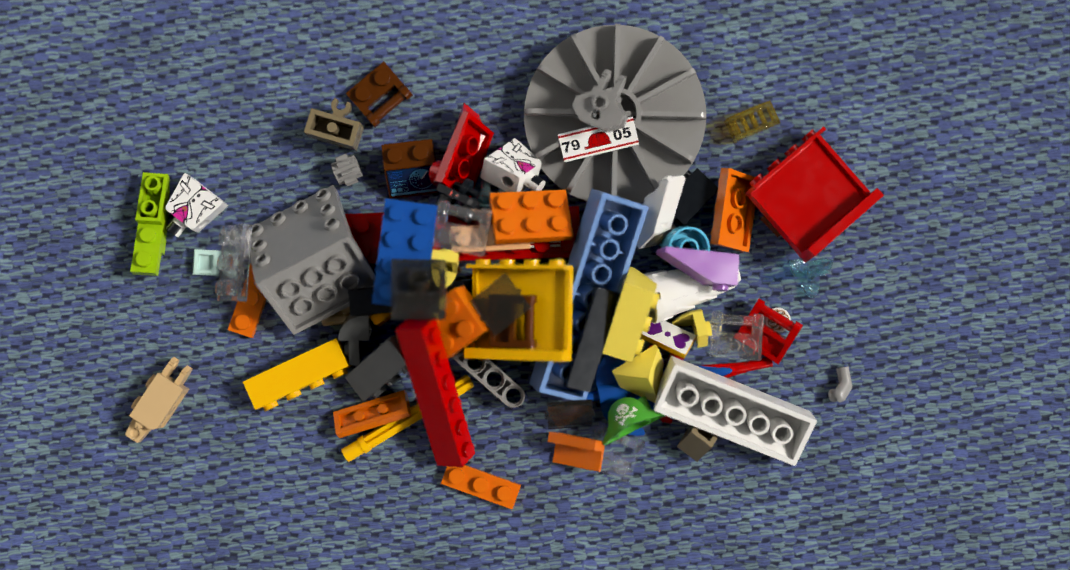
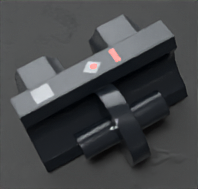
M467 178L463 183L455 181L453 188L459 191L453 190L441 183L438 184L436 190L439 196L435 205H438V210L449 214L454 203L460 205V208L455 216L466 224H470L476 214L482 216L485 210L480 206V202L469 197L476 198L479 194V191L473 189V180Z

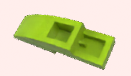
M143 172L135 217L138 226L130 269L133 275L158 276L161 255H165L167 238L166 228L168 226L169 212L165 207L170 196L168 174Z

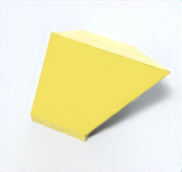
M655 344L640 355L635 356L632 363L627 361L612 370V373L620 388L640 397L646 396L647 400L655 403L663 375L664 360L659 348Z

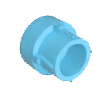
M680 226L673 229L663 238L662 243L659 244L661 248L666 246L682 248L683 244L688 241V249L710 251V243L705 233L698 228Z

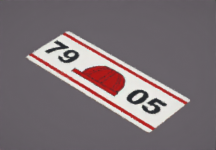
M628 117L624 128L609 133L590 126L558 134L564 162L639 145L633 117Z

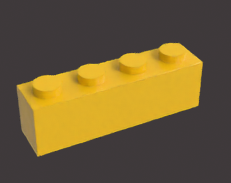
M335 338L243 381V384L255 410L263 408L264 412L279 406L278 400L285 397L287 401L302 395L300 390L308 386L313 390L324 385L323 379L333 376L336 379L347 374V368L352 365H349V358L345 357L341 341Z

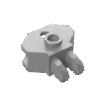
M606 69L597 87L593 86L592 91L577 95L572 107L580 121L609 133L624 128L628 117L620 104L622 101L620 95L626 83V76L620 75L615 82L612 93L608 92L606 88L611 79V71Z

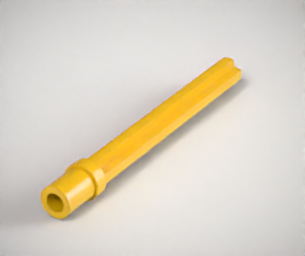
M464 375L455 381L458 396L474 387L468 375ZM416 404L410 408V417L381 425L342 448L341 451L345 459L350 462L360 455L368 453L373 447L422 419L419 405Z

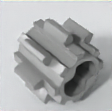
M343 154L335 158L336 162L331 163L335 178L340 185L345 183L347 186L358 182L357 178L363 176L355 155L348 157L347 154Z

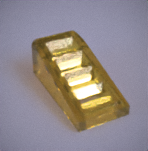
M771 101L726 118L724 121L734 144L781 123ZM765 108L772 120L768 123L762 112ZM756 112L758 113V116L763 124L761 126L758 125L754 117V113ZM749 116V119L754 127L751 130L745 119V117ZM738 120L741 121L745 130L743 133H741L736 121Z

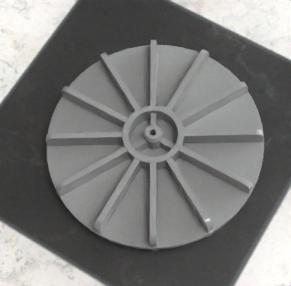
M620 24L603 25L574 33L552 49L535 71L527 90L524 107V126L530 150L541 161V170L555 185L562 190H566V193L587 202L592 188L633 202L642 203L645 202L644 198L648 194L654 192L659 187L658 183L667 176H682L693 164L705 133L706 104L695 69L692 68L683 54L666 41L664 37L633 26ZM606 69L611 71V79L606 88L608 92L612 93L615 82L620 75L626 76V83L620 95L622 98L620 104L627 117H633L639 145L564 162L558 134L591 126L579 120L572 107L575 97L592 91L593 86L597 87Z

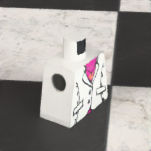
M515 138L484 159L480 178L506 192H522L526 188L532 191H541L546 183L545 180L539 177L541 161Z
M184 173L165 207L169 213L175 216L166 229L176 237H179L186 227L195 232H200L228 205L192 176Z

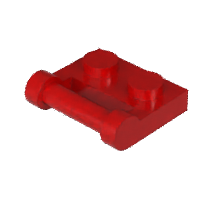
M759 298L735 338L779 364L803 325L797 321L794 323L766 306L765 301ZM760 313L790 332L785 337L755 318Z

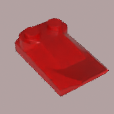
M465 103L462 105L456 127L443 159L435 161L429 169L430 180L436 187L441 183L453 190L459 191L453 188L455 181L463 183L467 178L474 181L475 187L494 132L482 123L480 116Z

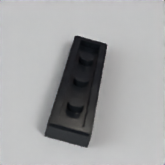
M594 286L563 384L566 387L590 393L621 295L619 292Z

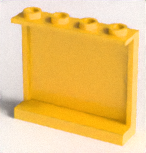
M475 259V264H466V268L472 269V297L488 320L489 294L537 295V303L534 309V339L537 340V348L489 347V332L473 342L471 347L464 348V358L571 361L573 266L564 265V260H549V265H540V260H524V265H515V260L500 259L499 264H491L489 259ZM518 303L517 339H524V303Z

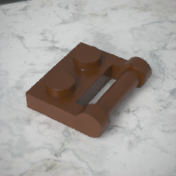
M384 61L346 92V95L374 127L378 126L380 120L403 100H409L413 96ZM394 87L399 90L374 113L369 110L370 107Z
M489 294V347L537 348V340L534 339V309L537 303V295ZM518 303H524V339H517Z

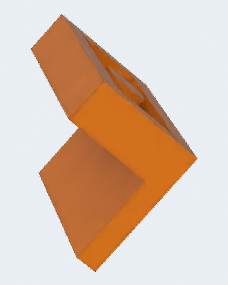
M549 432L547 442L555 443L553 463L601 472L605 448L602 440L560 432Z

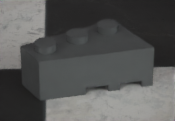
M397 334L386 340L345 377L362 401L371 396L374 399L378 398L387 391L384 386H392L401 379L399 374H406L408 372Z

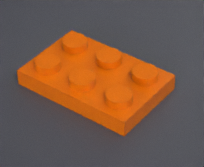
M721 168L710 244L749 253L755 205L745 193L751 188L749 183L755 178L754 176L731 168Z
M566 190L490 193L489 204L495 244L572 240L573 231Z

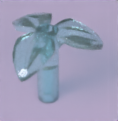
M828 258L814 260L811 269H808L807 264L801 259L791 260L789 262L791 273L795 277H806L801 284L802 290L808 297L815 298L820 289V284L815 278L825 276L832 268L833 260Z

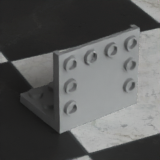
M334 185L320 189L316 194L297 201L293 206L274 213L270 218L253 224L244 231L255 284L293 335L349 307L348 289L374 287L376 272L351 235L338 191Z

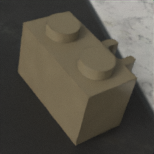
M334 98L331 103L333 114L311 108L304 133L309 138L357 151L364 127L360 122L345 118L352 109L350 102L346 103V107L343 110H338L339 100Z

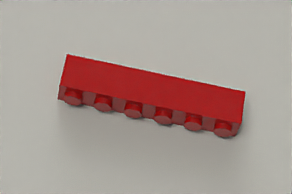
M409 317L396 329V333L437 466L463 468L475 454L474 445L471 441L468 424L464 417L461 400L458 396L455 379L451 372L448 355L444 348L436 317Z

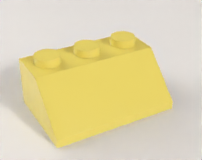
M629 267L602 352L603 354L631 363L635 354H641L644 340L640 338L643 331L648 332L652 320L651 317H648L650 308H656L660 294L655 293L657 284L633 267Z

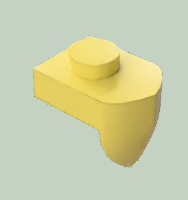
M446 248L440 250L433 249L431 257L432 278L440 291L452 284L456 278L459 266V253Z
M702 309L685 312L672 321V324L676 326L693 327L698 348L708 346V336H712L710 322L704 319Z

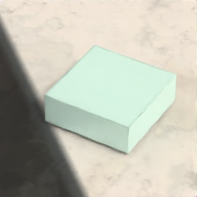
M194 249L193 275L220 276L221 251Z

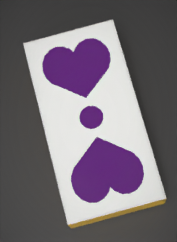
M667 321L656 324L651 322L648 332H642L641 339L651 344H656L658 347L685 359L696 339V335Z

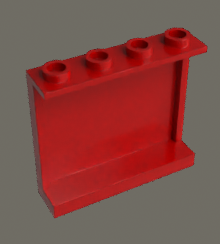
M822 127L817 133L812 129L801 139L804 143L800 147L796 144L784 153L787 157L782 162L779 159L775 160L766 168L769 173L764 177L761 173L749 183L751 188L745 193L805 263L821 252L884 196L878 188L870 192L820 134L826 130L825 127Z

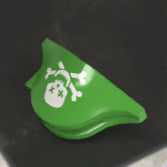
M646 396L638 400L631 397L621 398L614 402L609 409L608 431L602 441L603 445L606 446L665 415L652 410Z

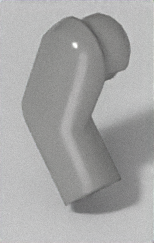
M849 366L836 368L839 383L836 389H830L828 392L831 402L838 401L841 403L845 401L852 390Z

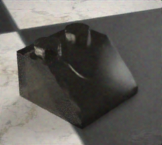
M392 259L391 319L445 320L447 297L445 260Z

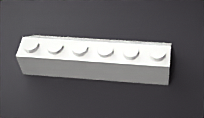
M673 356L670 357L661 377L654 405V411L793 466H796L817 422L809 410Z

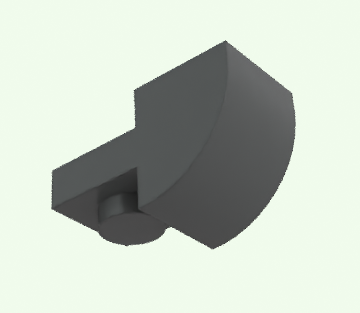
M371 314L349 315L343 322L338 341H348L345 342L344 353L345 357H349V365H359L361 363L362 341H369L372 333Z

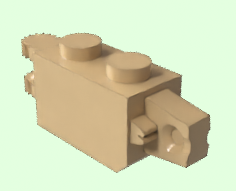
M173 357L162 373L153 374L145 385L147 390L143 396H138L131 406L133 411L129 416L132 420L125 433L128 438L140 443L151 430L165 427L189 391V388L183 384L192 371L191 367L187 365L183 368L175 380L170 376L178 366L179 359Z

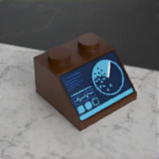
M432 139L381 145L390 199L438 193L437 187L432 184L429 177V169L436 161L435 146Z

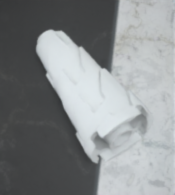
M679 269L670 271L659 270L644 274L657 284L655 293L660 294L656 308H650L648 317L652 318L651 322L653 324L673 318V315L693 309L695 305L717 298V295L724 293L713 291L712 286L700 284ZM738 270V282H740L741 276Z

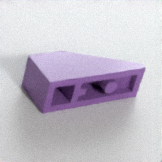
M667 246L657 249V256L700 284L712 286L713 291L725 292L728 291V287L738 285L739 254Z

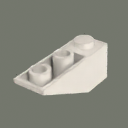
M684 175L663 178L658 183L659 187L644 198L645 202L642 205L649 208L637 242L639 249L656 246L671 230L685 182Z

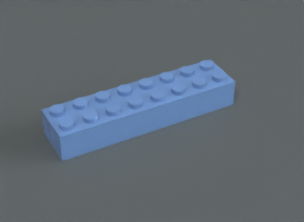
M592 188L567 265L573 266L572 355L594 286L621 294L649 208L640 203ZM536 361L529 384L538 392L582 403L586 402L588 392L563 385L571 361Z

